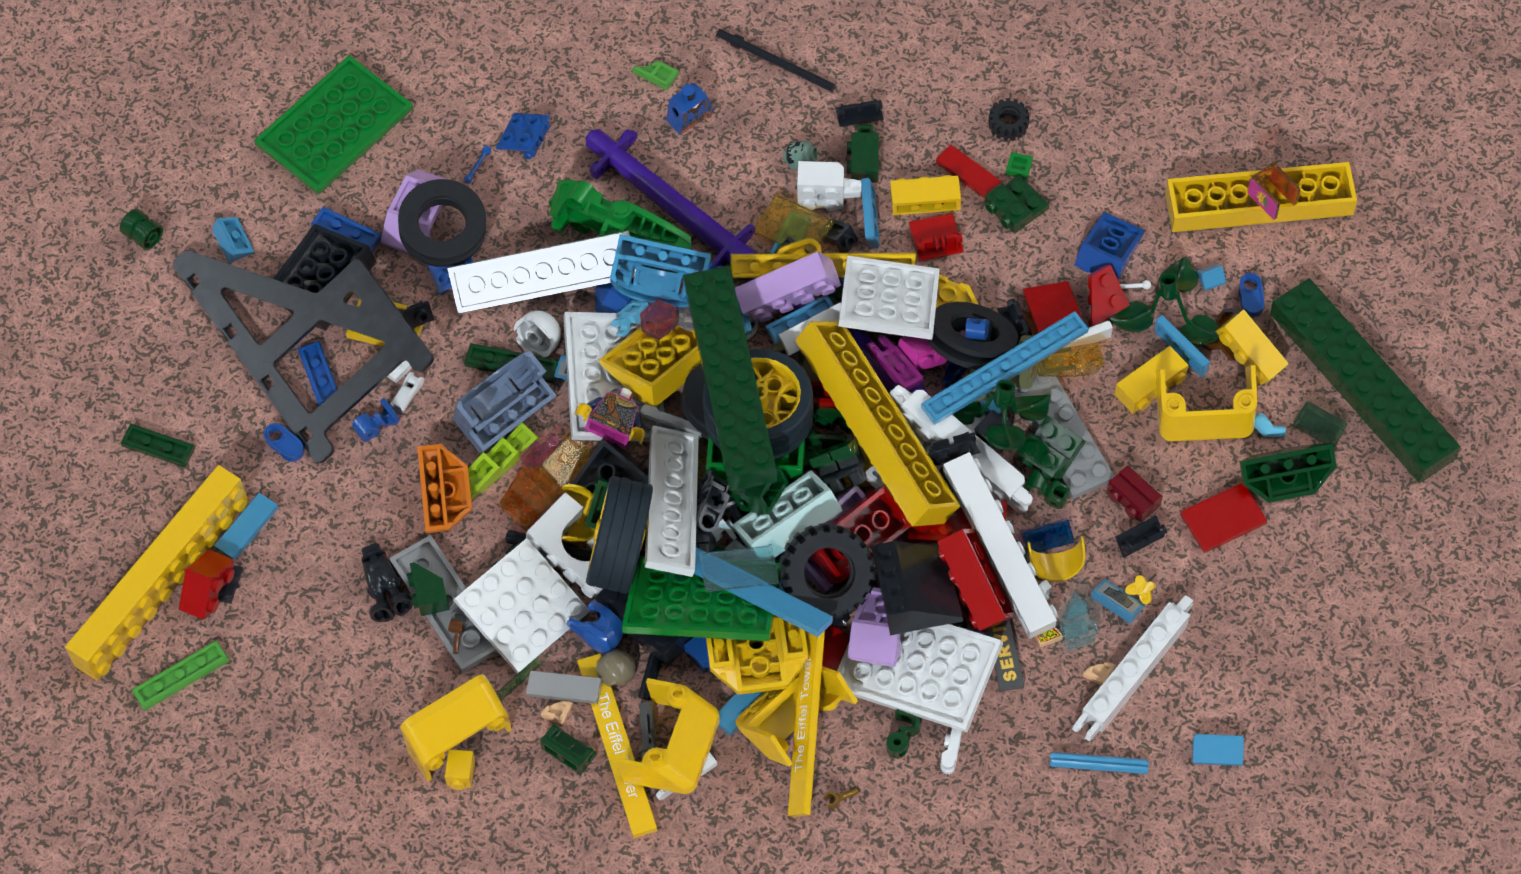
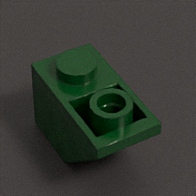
M415 562L410 563L411 572L407 573L409 586L415 587L416 594H411L414 609L419 608L421 616L450 610L443 578Z

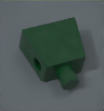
M776 465L777 482L729 491L728 495L734 498L742 511L770 514L789 482L779 465Z

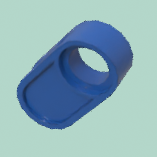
M1254 273L1244 274L1239 283L1241 310L1244 309L1251 318H1255L1262 314L1264 308L1262 281ZM1252 281L1257 287L1252 290L1247 289L1244 283Z
M273 423L265 428L263 434L267 445L285 460L295 462L303 457L304 447L302 442L284 426ZM274 431L282 433L278 440H271L269 435Z

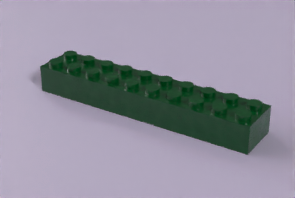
M730 266L684 274L685 293L729 491L777 482L776 465Z
M1310 278L1273 301L1270 311L1273 319L1419 484L1457 459L1461 446Z

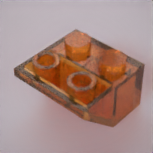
M536 465L519 470L498 505L527 532L565 492Z

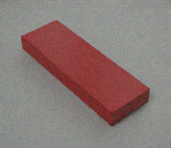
M951 144L936 158V164L953 176H958L961 182L983 198L1002 183L1001 180Z

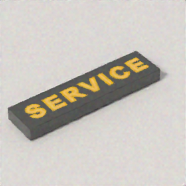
M1010 620L992 629L986 630L987 636L1003 642L994 665L1000 692L1024 688Z

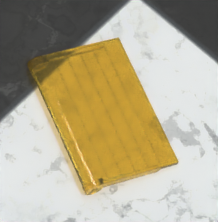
M775 194L771 204L758 220L754 233L778 244H782L788 236L795 241L813 238L820 244L834 225V219ZM808 245L805 249L811 253L813 247Z

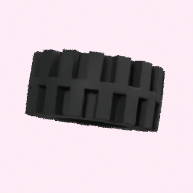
M1006 98V101L1001 99L999 104L995 102L989 112L988 123L991 133L993 135L997 134L996 138L998 139L1003 137V141H1007L1008 138H1011V141H1014L1015 137L1021 138L1022 134L1025 135L1029 125L1028 108L1024 107V103H1018L1017 99L1010 101V98ZM1004 115H1012L1018 121L1014 124H1005L1001 122L1000 118Z

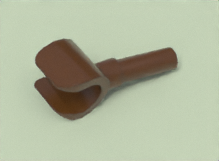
M452 618L448 631L455 633L453 654H459L460 639L465 627L462 621Z

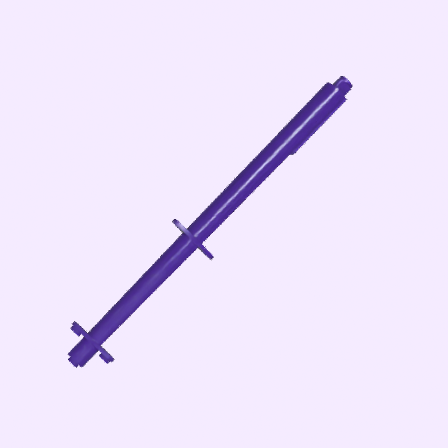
M601 129L591 130L587 134L586 147L601 158L600 161H596L591 165L589 169L591 176L598 179L611 167L714 251L717 257L712 263H715L716 268L719 265L725 266L727 263L730 264V254H757L746 245L756 230L755 226L749 224L734 236L626 152L637 139L638 134L634 130H625L618 142ZM747 278V279H748L749 281H752V280H754V279H756V278ZM800 303L796 306H793L794 309L788 313H791L807 304ZM847 328L890 394L897 385L876 360L871 357L866 348L868 343L874 341L859 329ZM874 342V344L878 346V348L883 352V349L877 343ZM924 382L908 390L912 394L916 390H924L929 396H931V394L925 390Z

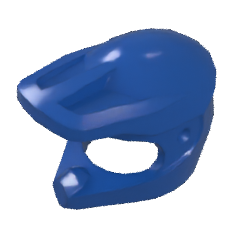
M592 600L587 608L589 611L595 612L599 620L595 622L586 621L584 623L573 618L568 619L566 625L598 653L606 654L614 650L619 645L624 634L622 632V621L618 616L596 600Z

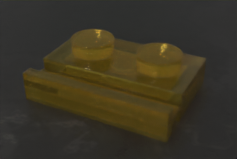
M570 433L539 467L564 491L562 485L573 482L592 453L580 440H571Z

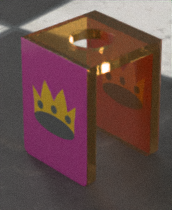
M1275 162L1252 176L1248 188V194L1273 220L1278 216L1280 202L1264 185L1271 182L1294 206L1298 203L1301 191L1300 187Z

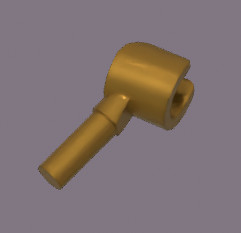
M855 788L838 795L834 792H827L824 795V800L835 798V801L827 806L829 809H836L841 801L857 795L858 790Z

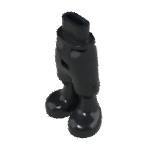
M379 543L364 547L361 550L363 555L361 561L368 586L367 593L376 600V604L369 610L371 619L375 622L393 620L394 615L388 605L386 591L391 596L394 612L398 616L405 615L413 607L412 597L409 594L400 592L401 578L396 575L392 564L386 556V552L380 548Z

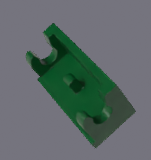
M553 724L540 739L542 750L582 775L597 755L593 748H588L561 730L556 724Z

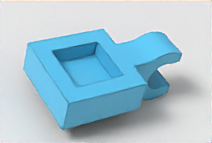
M631 300L617 313L619 317L611 323L614 327L621 325L620 330L616 333L617 336H626L630 331L631 323L636 324L644 319V316L651 310L648 302Z

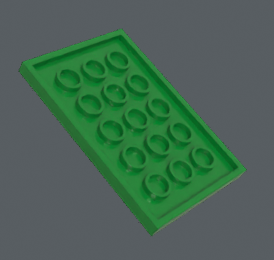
M349 55L262 132L254 142L257 147L319 195L414 108L410 101Z
M639 556L628 595L622 632L629 634L770 641L774 615L693 574V577L645 568V556ZM723 560L779 589L781 579L779 577V569H781V563Z

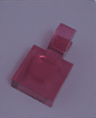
M552 435L541 445L536 440L520 453L519 458L535 474L552 461L549 454L556 453L562 447L558 444L560 441Z

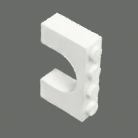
M565 492L527 531L526 538L552 567H558L563 572L564 577L568 581L577 583L587 597L595 598L603 589L589 586L586 583L590 561L574 559L565 551L562 545V536L581 518L583 507Z

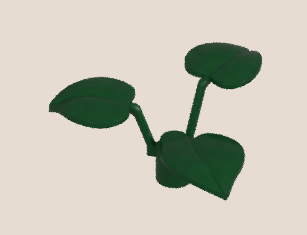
M1186 257L1172 264L1161 274L1159 278L1160 289L1156 290V296L1150 310L1142 302H1130V306L1110 317L1111 322L1124 331L1141 332L1153 324L1151 314L1154 313L1160 296L1167 301L1176 298L1184 321L1187 323L1181 327L1180 333L1193 345H1203L1219 339V335L1216 332L1219 327L1212 318L1206 315H1196L1190 320L1186 314L1179 292H1188L1198 284V275Z
M1000 380L996 383L995 392H990V397L981 410L980 406L974 401L952 415L964 425L972 424L975 417L980 418L994 399L996 407L1003 409L1002 427H990L986 431V439L997 448L1019 450L1024 446L1026 436L1020 427H1007V408H1010L1014 414L1018 413L1024 420L1039 421L1048 414L1051 396L1032 395L1014 398V383L1008 380Z

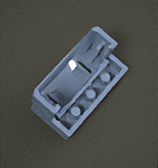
M531 351L524 352L508 362L455 403V413L452 419L480 454L491 448L502 437L504 438L557 396L542 378L547 371ZM509 379H512L514 381V383L520 389V393L513 386Z

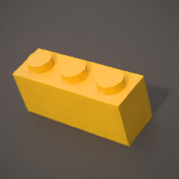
M944 175L932 178L920 177L918 179L900 178L890 181L892 215L959 211L961 209L959 177Z
M1244 309L1231 317L1216 331L1220 341L1232 350L1235 359L1240 364H1243L1245 367L1256 365V382L1260 385L1270 381L1289 364Z
M1169 346L1118 382L1115 388V396L1132 414L1138 410L1143 411L1157 397L1156 371L1165 369L1167 393L1170 387L1174 384H1181L1187 378L1188 364Z

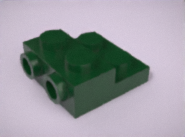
M1020 175L1006 185L1002 182L985 195L984 205L990 214H995L1000 219L1002 226L1005 229H1010L1014 234L1049 209V204Z
M1047 415L1034 435L1029 434L1024 446L1017 453L1022 456L1020 461L1027 466L1033 468L1035 465L1040 468L1039 472L1044 478L1050 480L1053 477L1060 481L1086 441Z

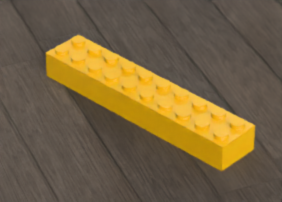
M810 321L795 341L801 353L810 363L813 372L816 373L823 384V388L832 398L835 407L844 417L847 426L854 433L859 445L866 452L871 464L878 471L883 483L893 495L894 501L905 514L906 520L912 526L944 524L961 505L846 327H839V321Z
M220 465L213 470L67 643L65 649L76 668L96 681L109 672L112 662L124 654L127 644L139 636L143 625L155 617L158 607L170 599L173 589L178 584L183 583L186 568L201 557L208 548L213 547L217 542L219 534L230 527L234 516L245 509L248 498L239 477Z

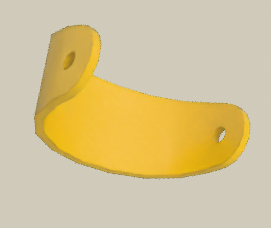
M562 485V489L583 507L581 518L570 528L568 536H562V542L591 540L594 538L595 529L585 526L584 520L592 493L579 485Z
M1080 536V541L1074 548L1055 554L1035 552L1031 550L1030 542H1027L1029 561L1036 571V576L1049 582L1068 580L1078 574L1084 566L1085 544L1083 536Z

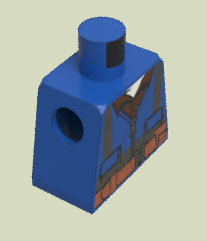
M696 83L687 84L682 87L680 92L669 99L666 121L681 135L712 115L714 111L708 96Z

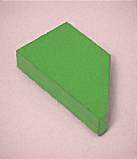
M661 61L653 62L651 65L643 67L634 66L632 69L634 74L665 90L670 88L679 75V70Z

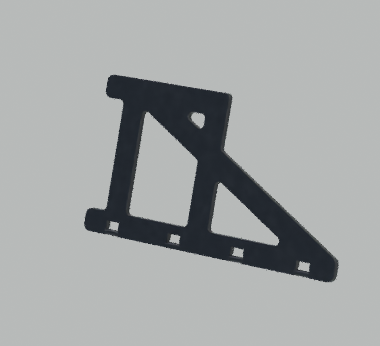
M188 250L182 252L173 262L176 272L190 288L192 294L219 331L225 336L232 349L294 434L300 439L304 448L315 462L323 463L334 453V446L326 436L327 431L402 362L407 361L415 371L420 373L425 371L434 361L433 354L359 259L353 260L319 293H313ZM195 275L201 282L197 287L190 280ZM226 289H231L292 310L294 314L267 341L259 345L226 300L223 292ZM354 292L361 300V304L358 307L346 303V299ZM323 321L384 342L383 349L313 413L308 412L276 368V363ZM231 326L238 332L233 338L227 331ZM269 376L275 383L271 389L264 382ZM307 428L313 435L309 441L302 434Z

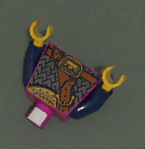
M621 388L618 395L607 392L604 397H597L588 403H579L574 415H582L584 417L583 420H587L584 430L625 448L628 441H632V439L638 440L639 444L643 443L645 431L641 415L637 413L638 405L631 401L633 393L629 389Z

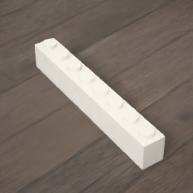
M969 452L943 464V473L972 529H975L1028 638L1031 639L1055 628L1058 614L1055 607L1047 603L1045 599L1047 597L1046 590L1042 583H1037L1034 577L1036 576V571L1032 563L1026 562L1023 556L1025 555V550L1021 542L1015 541L1012 535L1014 534L1012 524L1009 520L1005 521L1001 514L1004 512L1002 505L998 499L994 500L991 494L993 489L989 480L983 479L980 473L982 467L978 459H973Z

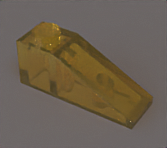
M1096 342L1061 348L1035 365L1039 377H1077L1097 373L1105 365L1100 344Z

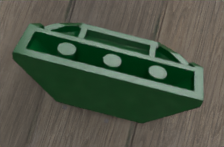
M1333 443L1285 448L1256 454L1239 461L1243 485L1268 503L1315 494L1331 472L1337 468Z

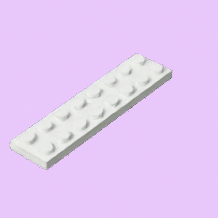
M629 231L449 267L448 272L457 311L462 313L611 283L609 281L619 234L630 236ZM636 267L633 270L632 278L635 276Z
M652 426L648 484L653 486V494L646 523L645 568L693 577L695 572L698 435L658 426Z

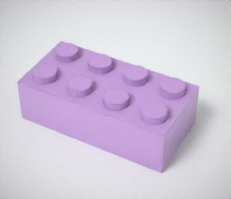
M815 252L735 288L742 313L758 322H766L771 320L773 315L777 313H787L794 309L793 306L800 303L808 304L814 301L816 296L833 293L835 288L841 286L833 260L819 252Z

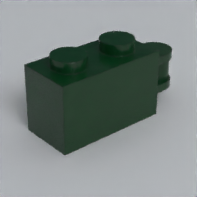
M857 124V132H852L851 141H847V155H851V160H847V174H851V179L854 180L869 178L872 183H878L879 133L873 132V124Z

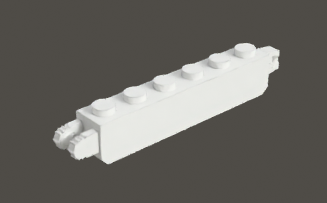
M897 385L890 392L891 398L909 426L923 441H927L930 445H932V442L947 438L950 440V445L954 444L953 436L968 431L973 433L953 415L934 425L921 408V403L931 398L924 390H916L912 394L900 385ZM976 436V444L980 453L972 455V458L978 459L982 467L980 473L983 479L989 480L993 489L991 494L994 500L1007 501L1009 506L1021 514L1027 512L1033 498L1022 487L1025 483L1024 476Z
M1185 595L1177 605L1170 602L1166 605L1086 704L1082 715L1076 721L1072 730L1078 733L1086 722L1089 723L1092 727L1087 731L1085 739L1091 741L1099 731L1103 732L1183 633L1191 617L1188 611L1191 609L1194 600Z

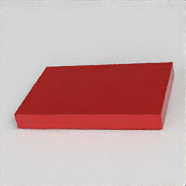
M1068 281L1023 289V295L1037 334L1074 311L1082 319Z
M1243 482L1180 512L1181 518L1203 553L1267 524L1266 517L1246 486L1243 485Z

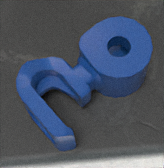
M382 398L380 401L384 406L382 415H379L377 412L373 416L362 414L352 423L353 429L362 441L367 442L379 435V427L381 425L386 427L399 423L400 418L385 398Z

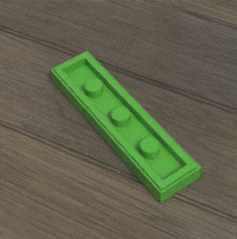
M216 640L133 688L132 692L142 709L146 711L230 661Z

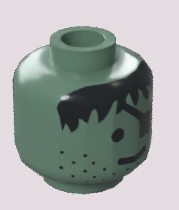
M791 141L787 149L783 151V160L791 170H798V161H818L817 147L813 146L810 141Z

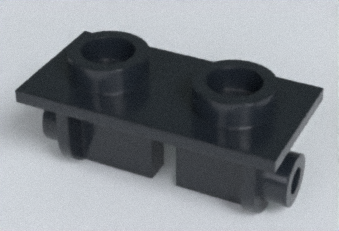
M874 99L873 101L861 102L859 104H841L840 107H835L839 127L884 120L881 100Z
M1010 299L1007 301L1006 307H1000L997 310L999 314L1008 319L1015 327L1019 342L1021 336H1031L1032 332L1028 330L1019 308L1020 303L1015 299Z
M420 300L419 303L406 307L407 310H399L412 328L434 320L428 301L422 302Z
M968 431L953 436L954 444L950 445L948 438L932 442V445L928 446V455L934 465H943L969 452L971 456L980 453L974 432L969 433Z
M1154 516L1115 536L1122 557L1133 554L1151 543L1164 538L1167 529L1163 524L1160 526L1158 517Z

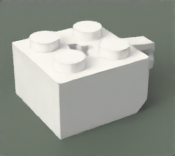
M798 161V208L805 210L826 209L828 211L843 209L845 198L861 197V180L844 178V167L839 162Z

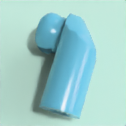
M1256 414L1254 426L1263 437L1285 438V426H1273L1265 414Z

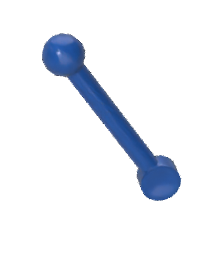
M489 146L482 148V155L470 173L464 176L465 183L472 182V176L484 158L491 154Z

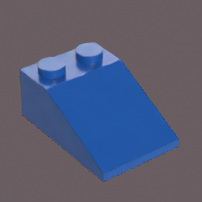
M1104 212L1082 243L1074 266L1081 268L1084 272L1093 273L1109 264L1119 281L1146 230Z

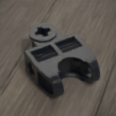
M708 469L704 473L698 485L696 532L710 533L714 531L719 525L730 495L727 494L729 492L727 479L724 480L717 476L712 469Z

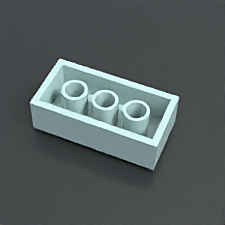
M811 470L785 488L770 514L750 512L734 523L733 527L744 545L760 562H771L785 551V546L788 542L791 543L796 533L803 532L808 526H817L819 523L832 520L843 510L831 489Z

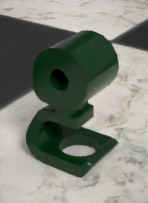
M1036 469L1031 471L1023 487L1028 493L1031 489L1037 488L1038 494L1044 496L1045 503L1056 509L1064 507L1071 492L1065 484L1053 480L1052 483L1048 484L1047 480Z
M897 709L895 711V719L912 724L910 727L899 725L898 732H893L887 737V753L892 758L899 759L904 757L909 749V736L913 737L920 732V717Z

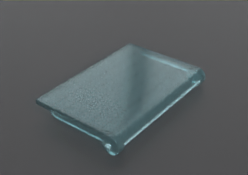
M772 544L709 553L699 552V561L706 592L779 584Z

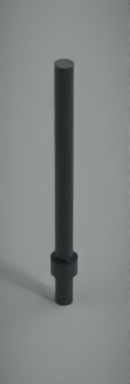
M720 28L716 33V37L729 42L730 46L752 53L830 92H833L836 84L745 41L744 37L738 34L733 35Z

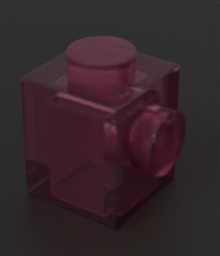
M657 299L640 313L642 332L658 340L678 326L676 307L660 299Z

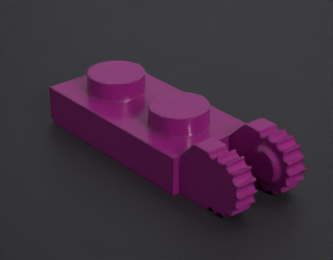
M881 336L878 339V344L883 349V352L874 342L866 345L868 353L896 385H900L908 391L923 383V376L886 336Z

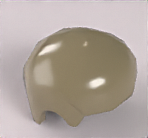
M612 650L604 654L597 661L596 670L599 678L602 679L605 685H620L622 687L634 678L636 666L630 654L622 650Z

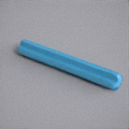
M1052 752L1050 755V766L1139 774H1147L1149 769L1147 759Z

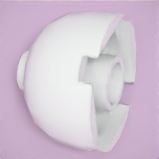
M531 311L522 316L514 326V331L517 329L518 336L516 340L525 352L531 351L533 355L536 352L542 355L541 357H547L556 349L561 339V329L558 322L553 316L544 311Z

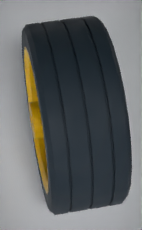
M752 349L749 352L775 460L798 448L811 430L814 415L812 385L804 368L794 359L772 350ZM705 383L702 396L705 426L711 440L720 448ZM782 407H784V408H787V409H791L792 411H780V410L782 409Z
M616 476L610 477L600 519L597 520L594 533V545L586 577L587 585L615 592L619 591L624 594L630 591L646 532L645 528L653 494V486L651 484H643L642 482L625 478L620 479V477Z

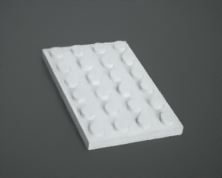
M564 313L571 440L602 441L605 439L584 430L587 420L584 421L582 415H574L579 403H588L597 397H604L607 392L618 395L620 389L625 388L599 363V359L656 314H646L642 321L636 324L631 323L629 333L622 337L616 335L621 325L619 327L611 325L612 321L619 317L617 313ZM632 396L631 401L638 405L637 413L640 414V410L645 403ZM661 402L656 407L659 411L664 412V402ZM643 427L645 431L643 441L650 442L651 430Z
M950 624L901 633L902 651L895 667L848 660V644L837 671L840 672L855 697L895 710L899 709L920 718L968 732L1003 642L999 639Z

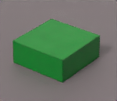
M1011 152L1006 175L1014 177L1020 175L1023 179L1028 180L1033 156Z

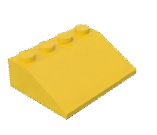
M662 310L599 359V363L622 386L629 389L637 400L655 407L685 383L688 374L697 365L701 364L693 326Z

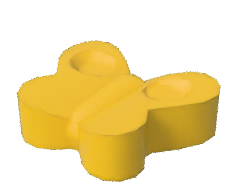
M1138 575L1135 578V582L1125 588V592L1128 595H1138L1141 602L1145 605L1152 602V590L1156 588V584L1151 581L1147 582L1143 575Z

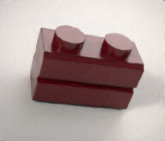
M1126 466L1118 475L1114 476L1107 486V495L1110 500L1116 504L1119 502L1125 508V512L1130 518H1137L1140 522L1148 518L1162 503L1163 496L1129 466Z

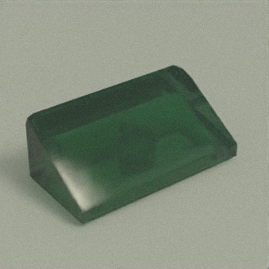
M1306 401L1293 423L1294 427L1322 443H1333L1334 448L1346 432L1348 425L1345 421L1309 401Z

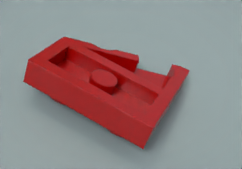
M1106 264L1088 275V287L1090 290L1088 305H1091V319H1088V324L1090 327L1100 324L1130 306L1111 265Z

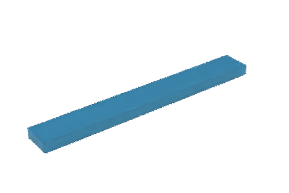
M1074 311L921 403V408L933 424L936 425L995 389L998 381L1012 379L1088 333L1089 328Z
M696 547L695 575L816 637H819L833 622L831 615Z

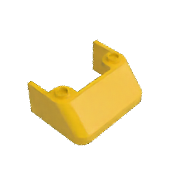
M1256 365L1245 367L1246 389L1240 390L1234 395L1233 409L1186 411L1185 400L1180 394L1166 393L1165 369L1157 370L1156 391L1158 431L1160 436L1166 441L1232 439L1250 436L1254 430L1257 409Z
M822 666L819 710L831 711L838 706L841 700L856 704L858 700L840 672ZM799 673L787 689L765 691L735 721L741 733L768 759L788 767L793 763L787 755L789 744L785 739L795 730Z
M485 675L474 677L410 716L400 726L407 752L428 782L432 780L430 770L434 771L443 765L445 752L485 727L489 731H499L503 728L507 732L512 730L509 716Z
M647 678L646 684L653 703L681 709L667 749L652 748L648 750L642 762L622 758L617 759L622 780L625 783L680 794H689L696 789L720 723L719 712L715 706L685 685Z

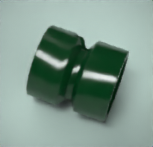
M137 208L130 210L123 217L119 227L123 235L130 240H134L144 250L152 249L163 235V227L155 220H149L148 215Z

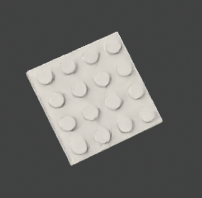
M847 256L838 326L932 340L940 269Z
M527 538L453 600L517 674L570 629L566 625L569 618L580 621L590 612Z

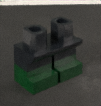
M856 438L818 451L809 459L812 467L817 468L821 476L820 479L825 484H828L833 494L847 487L843 477L848 476L852 486L859 485L866 480L863 470L866 462Z

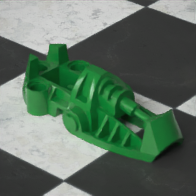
M559 180L556 191L549 200L551 207L549 215L553 217L551 227L560 235L570 224L574 230L582 234H588L590 230L599 233V236L629 231L630 237L691 250V236L628 201L618 200L613 203L604 199L603 194L597 192L586 181Z

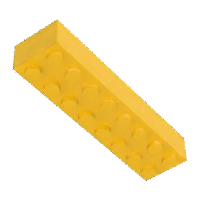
M1342 162L1281 168L1301 189L1297 204L1271 178L1272 169L1167 179L1165 196L1172 232L1354 215L1357 197L1350 163ZM1251 178L1277 204L1274 220L1248 194Z

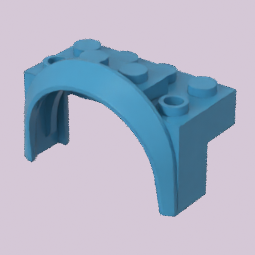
M619 234L609 282L619 293L638 301L665 307H689L684 281L682 291L679 294L682 277L684 274L708 270L711 254ZM641 265H647V266H652V267L661 268V269H665V270L675 271V272H677V273L661 271V270H657V269H653V268H649V267H645V266H641ZM636 267V272H635L634 281H633V285H632V283H631L632 274H633L634 268Z

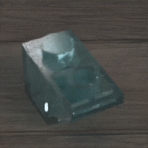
M1078 592L1073 593L1059 624V631L1063 636L1062 641L1067 652L1094 644L1096 634H1098L1095 621L1090 620L1088 616L1089 608L1085 599L1081 600Z

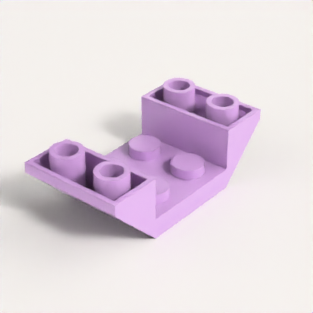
M416 170L405 176L387 211L380 241L381 245L408 253L401 242L398 229V214L402 201L416 186L430 180L446 178L421 170ZM443 205L430 207L421 215L419 227L425 236L431 238L430 229Z
M876 585L873 586L871 594L868 593L866 595L864 604H859L853 618L848 660L895 667L902 651L900 634L890 636L880 588Z

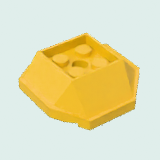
M775 615L770 641L706 638L710 672L738 695L787 689L809 659L805 630ZM754 642H759L763 645L759 649L750 647Z

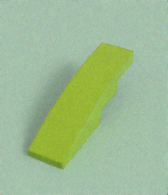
M521 423L506 439L502 437L487 454L483 452L468 468L471 501L509 471L540 440L525 424Z

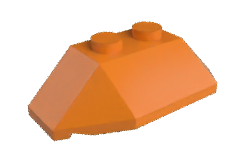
M441 443L417 446L425 532L449 531L472 511L468 466L448 451Z

